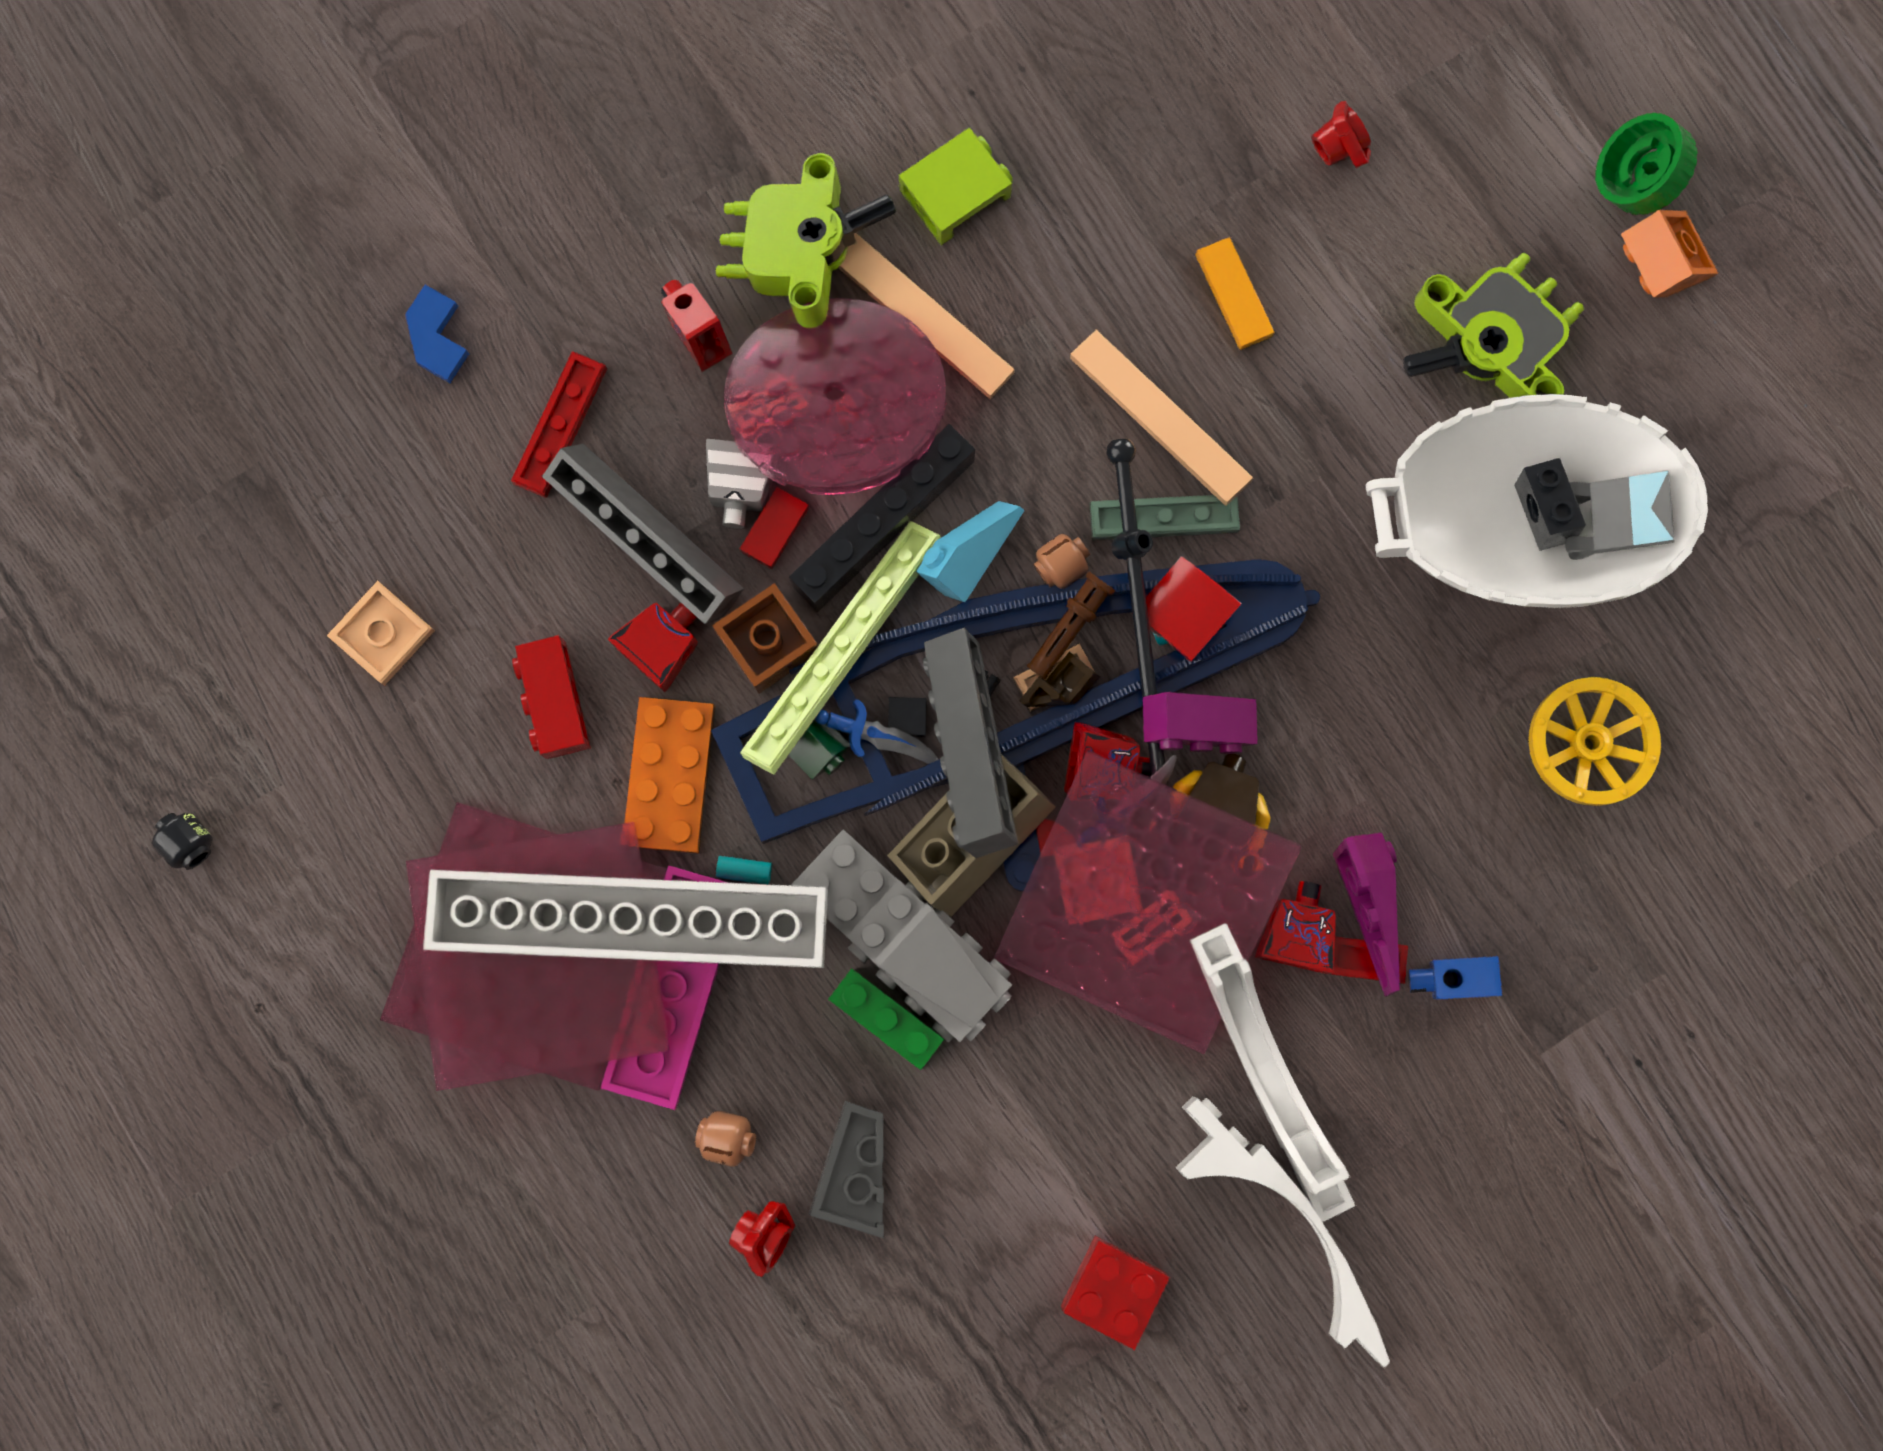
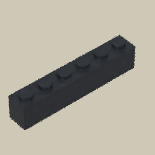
M948 424L789 576L792 587L818 612L898 536L909 521H913L975 462V448Z

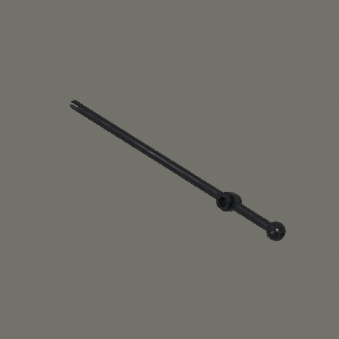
M1116 439L1108 444L1106 455L1108 460L1115 465L1123 532L1112 541L1111 549L1116 558L1124 559L1127 563L1143 699L1144 696L1157 694L1141 558L1152 549L1153 539L1149 532L1139 530L1137 527L1130 463L1135 458L1136 448L1129 439ZM1148 743L1151 776L1165 764L1164 750H1160L1159 743ZM1166 782L1164 787L1154 797L1164 885L1168 891H1175L1179 887V875L1168 782Z

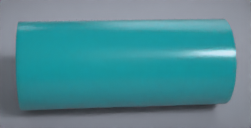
M727 856L718 857L716 878L769 885L772 873L771 862Z

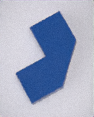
M424 285L405 314L415 359L420 367L450 384L469 355L465 348L441 335L458 305L445 295Z

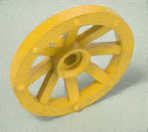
M1588 677L1573 680L1560 686L1540 703L1530 724L1529 750L1536 771L1554 792L1578 804L1602 806L1627 799L1647 784L1659 762L1661 736L1652 710L1635 691L1614 680ZM1594 692L1602 694L1590 724L1587 723L1577 695L1579 693ZM1614 699L1624 704L1634 716L1607 728L1603 724ZM1564 700L1575 731L1550 720L1554 710ZM1640 726L1643 738V751L1613 744V738ZM1546 732L1569 742L1570 747L1549 757L1546 747ZM1586 738L1592 741V750L1586 747ZM1606 756L1638 763L1639 766L1629 780L1624 783ZM1576 757L1578 764L1575 781L1572 784L1555 767ZM1592 762L1612 790H1587Z

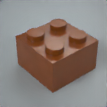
M775 583L712 625L716 634L758 694L789 674L790 669L806 662L818 647L817 642Z

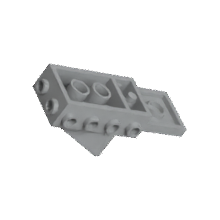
M844 829L791 884L792 886L827 888V919L852 941L848 949L863 963L870 958L881 968L876 975L892 990L898 984L908 994L903 1001L918 1015L921 1016L927 1011L937 1021L932 1028L948 1043L953 1038L961 1042L964 1037L971 1042L986 1026L981 1020L991 1008L997 1013L1012 997L1007 992L1012 986L1007 980L1011 973L996 959H993L989 964L979 954L983 947L968 933L960 937L950 927L954 923L951 917L943 910H933L927 903L922 902L924 897L910 881L904 885Z

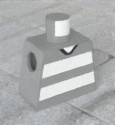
M706 439L709 500L712 506L724 508L723 526L743 529L746 510L760 512L766 505L779 463L777 446Z

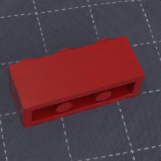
M560 635L515 646L517 657L512 658V664L517 679H523L526 693L521 694L520 697L525 715H531L534 729L529 730V738L534 752L539 751L541 756L551 759L591 749L566 642Z

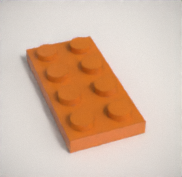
M639 697L622 839L623 847L699 854L712 739L711 730L713 729L715 712L714 704Z

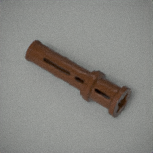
M1089 571L1085 575L1087 578L1086 582L1074 598L1070 597L1067 600L1066 607L1069 609L1049 634L1031 662L1027 664L1029 669L1043 679H1047L1048 674L1069 648L1085 623L1095 621L1097 618L1095 613L1106 597L1113 595L1116 591ZM1064 634V636L1062 637V639H1061V640L1059 641V643L1056 645V643L1058 642V640H1059V639L1061 638V636Z

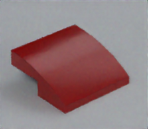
M1182 556L1146 596L1149 629L1159 638L1162 637L1188 661H1192L1241 605L1237 599Z

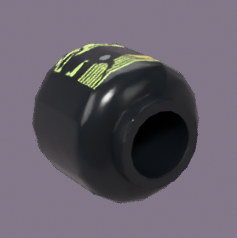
M170 813L160 819L155 825L157 831L153 836L152 845L172 868L184 867L186 870L193 869L204 862L211 854L210 846L213 838L193 814L183 813L176 816L175 813Z

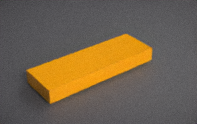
M1230 237L1197 250L1195 256L1239 350L1273 337L1275 333Z

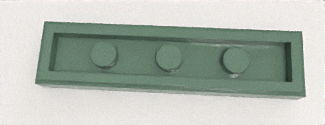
M1214 495L1134 499L1137 527L1139 530L1149 532L1151 537L1238 533L1240 530L1237 496L1227 506ZM1119 500L1090 501L1092 540L1117 538L1123 532Z

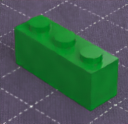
M852 968L828 999L919 1070H922L944 1040L943 1037Z

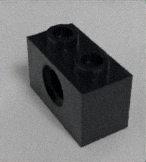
M1557 458L1523 468L1514 486L1539 551L1564 545L1568 537L1579 536L1586 523L1561 459Z

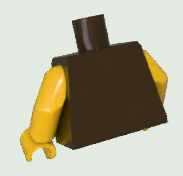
M1227 754L1222 765L1208 762L1204 771L1193 770L1173 785L1169 793L1172 819L1173 817H1178L1175 823L1177 825L1244 849L1236 857L1237 866L1242 869L1244 858L1247 855H1253L1254 864L1252 871H1257L1262 865V858L1258 854V849L1264 845L1271 817L1264 796L1258 792L1259 781L1257 778L1243 773L1246 760L1237 754ZM1156 818L1150 824V832H1152L1157 822Z

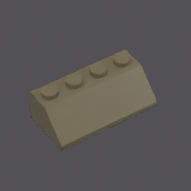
M1002 754V763L1018 845L978 858L973 857L963 848H959L953 836V826L956 825L955 815L948 805L945 794L887 855L931 906L940 911L943 910L951 917L1056 808Z

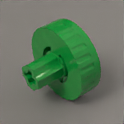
M1648 113L1631 119L1615 131L1599 155L1595 173L1598 190L1611 203L1632 215H1646L1666 207L1687 187L1694 174L1698 154L1695 139L1689 131L1665 114ZM1634 168H1635L1634 176H1635V180H1636V181L1633 183L1632 177H1633V170H1634Z

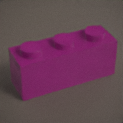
M1172 692L1143 697L1144 742L1159 743L1160 750H1181L1183 745H1190V752L1213 751V747H1219V753L1237 754L1242 753V746L1258 744L1256 699Z

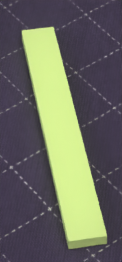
M909 521L740 753L744 759L773 775L776 773L919 575L916 571L923 562L925 553L941 538L939 534Z

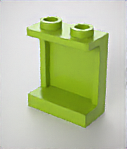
M970 127L899 175L900 192L940 245L953 238V229L993 201L999 197L1006 201L1011 197L1013 178L1009 170L1002 163L999 165L991 156L992 151L987 141L982 136L977 137Z

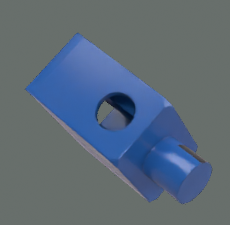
M1498 956L1430 961V969L1408 970L1410 993L1432 992L1433 999L1502 996ZM1454 972L1457 975V984L1446 986L1443 979L1444 974Z

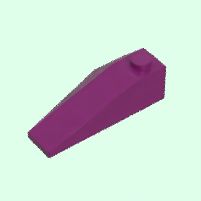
M1382 833L1351 836L1342 841L1333 852V856L1361 933L1367 944V949L1383 993L1387 997L1400 990L1396 870L1394 863L1397 862V857L1390 841L1385 842Z

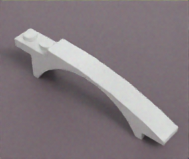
M1224 923L1191 939L1190 942L1250 1083L1280 1147L1284 1149L1310 1204L1322 1222L1354 1207L1355 1203L1344 1183V1180L1350 1178L1316 1123L1281 1056L1262 1011L1254 986L1252 971L1247 960L1243 959L1227 924Z
M1192 1097L1182 1108L1208 1136L1175 1168L1187 1179L1204 1176H1230L1251 1180L1273 1189L1291 1202L1316 1232L1330 1265L1334 1305L1329 1334L1344 1348L1356 1339L1376 1362L1385 1367L1390 1361L1374 1318L1346 1259L1309 1200L1263 1145L1256 1143L1247 1151L1245 1147L1249 1145V1142L1236 1128L1232 1127L1228 1131L1218 1119L1222 1116V1113L1210 1100L1205 1098L1201 1102L1198 1098Z

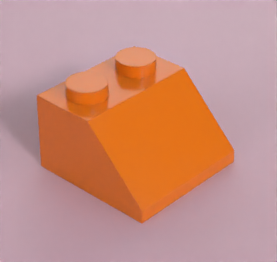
M1658 210L1621 233L1625 242L1623 250L1627 258L1632 263H1636L1641 273L1639 277L1641 286L1649 295L1652 294L1653 298L1668 297L1719 274L1686 211Z

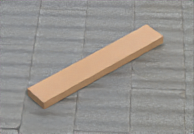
M854 233L856 243L847 247L848 251L845 260L838 269L991 399L1011 378L1015 369L863 238Z
M1095 330L1070 354V359L1225 506L1252 482L1253 477L1098 330Z

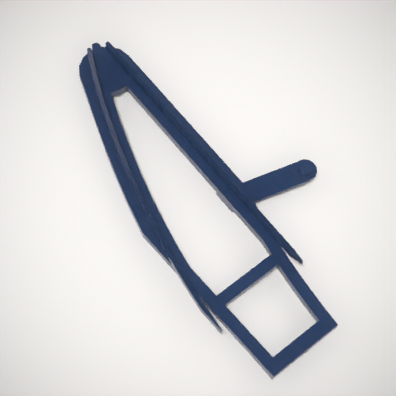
M1257 559L1196 565L1197 568L1237 599L1241 605L1224 623V628L1217 631L1192 661H1188L1177 650L1153 661L1157 694L1164 692L1178 693L1282 645L1295 635L1306 616L1308 607L1318 604L1320 600L1319 592L1316 590L1305 591L1300 581L1301 576L1295 575L1292 570L1275 561ZM1171 568L1143 571L1146 596ZM1128 573L1098 576L1099 579L1116 591L1113 595L1106 597L1096 611V616L1132 612ZM1087 578L1078 579L1064 589H1060L1056 585L1049 587L1048 584L968 599L966 602H962L927 621L875 635L865 648V650L872 649L860 655L833 693L842 716L855 720L857 714L853 706V701L856 698L849 684L900 658L924 652V642L964 627L976 639L1023 628L1058 623L1069 609L1066 607L1067 600L1070 597L1074 598ZM806 662L790 669V675L799 673ZM1139 667L1088 690L1074 705L1054 706L997 732L1001 754L1026 776L1025 763L1072 742L1075 722L1103 728L1143 709ZM783 694L711 730L763 844L833 817L876 804L864 813L867 816L929 788L949 784L948 778L943 773L940 759L917 770L892 776L880 749H877L871 742L861 739V748L865 753L862 758L873 780L872 783L834 794L775 816L751 762L744 759L740 752L744 748L741 739L753 734ZM1036 829L1003 862L1008 883L1013 889L1020 892L1035 890L1043 879L1044 869Z

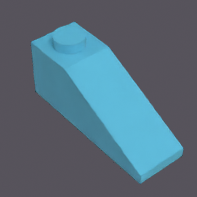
M1001 501L996 502L938 539L925 553L923 562L916 572L944 596L966 602L1025 510L1017 505Z

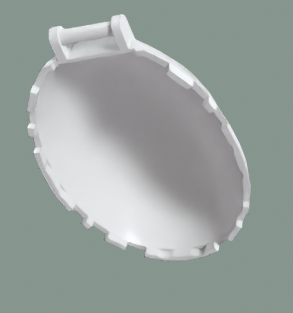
M1560 394L1527 395L1492 401L1488 406L1474 410L1471 407L1463 409L1456 416L1442 423L1438 421L1417 436L1411 446L1398 459L1395 478L1374 479L1366 483L1367 495L1372 497L1378 543L1375 545L1377 557L1407 556L1436 579L1453 588L1487 600L1519 606L1549 608L1584 607L1623 599L1652 587L1674 572L1693 552L1692 549L1696 541L1704 531L1708 513L1706 487L1699 467L1686 447L1680 450L1665 436L1668 430L1644 415L1641 419L1619 411L1621 405L1610 402L1608 406L1586 402L1587 397ZM1557 458L1561 459L1569 482L1592 483L1669 471L1675 543L1597 553L1579 560L1570 559L1565 549V544L1539 551L1514 484L1523 468ZM1387 496H1394L1399 539H1394ZM1591 500L1579 505L1586 523L1579 536L1593 537Z

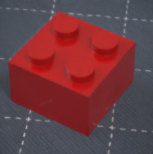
M1095 1235L1061 1304V1309L1064 1314L1135 1350L1170 1277L1163 1270Z

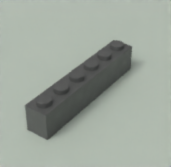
M578 444L560 448L542 477L704 624L725 616L744 588L587 446Z
M964 627L924 642L926 657L923 658V666L931 681L932 690H929L928 695L938 723L934 725L938 741L942 744L944 754L940 758V763L944 775L948 778L950 790L946 793L947 802L955 815L956 825L953 826V836L959 848H963L973 857L978 858L1018 845L980 644Z

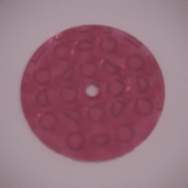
M846 298L829 299L826 320L817 327L806 328L801 326L797 322L792 308L774 316L751 334L738 350L729 368L724 388V406L729 429L737 447L744 457L747 456L759 468L760 473L783 486L787 483L805 488L807 493L841 495L860 492L884 484L900 475V470L914 459H920L935 439V432L941 419L944 417L946 383L944 369L935 347L923 331L908 318L890 308L873 302ZM813 302L806 303L803 306H808ZM832 387H836L837 390L845 393L838 400H831L826 397L827 393L832 391Z

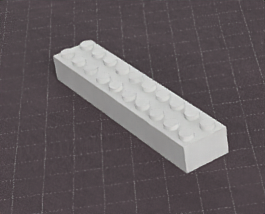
M430 870L424 950L824 968L828 890L826 887Z

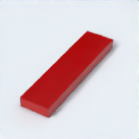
M571 352L511 479L514 485L547 498L552 485L542 476L560 448L572 445L607 371L606 365L576 352Z

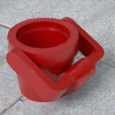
M1342 101L1334 107L1332 118L1311 135L1312 143L1321 159L1328 166L1350 156L1355 168H1359L1369 163L1371 153L1369 148L1371 145L1370 136L1356 112L1348 106L1346 101Z
M770 1201L760 1215L750 1210L743 1214L732 1232L729 1246L745 1257L754 1274L763 1277L779 1261L796 1225L785 1204Z

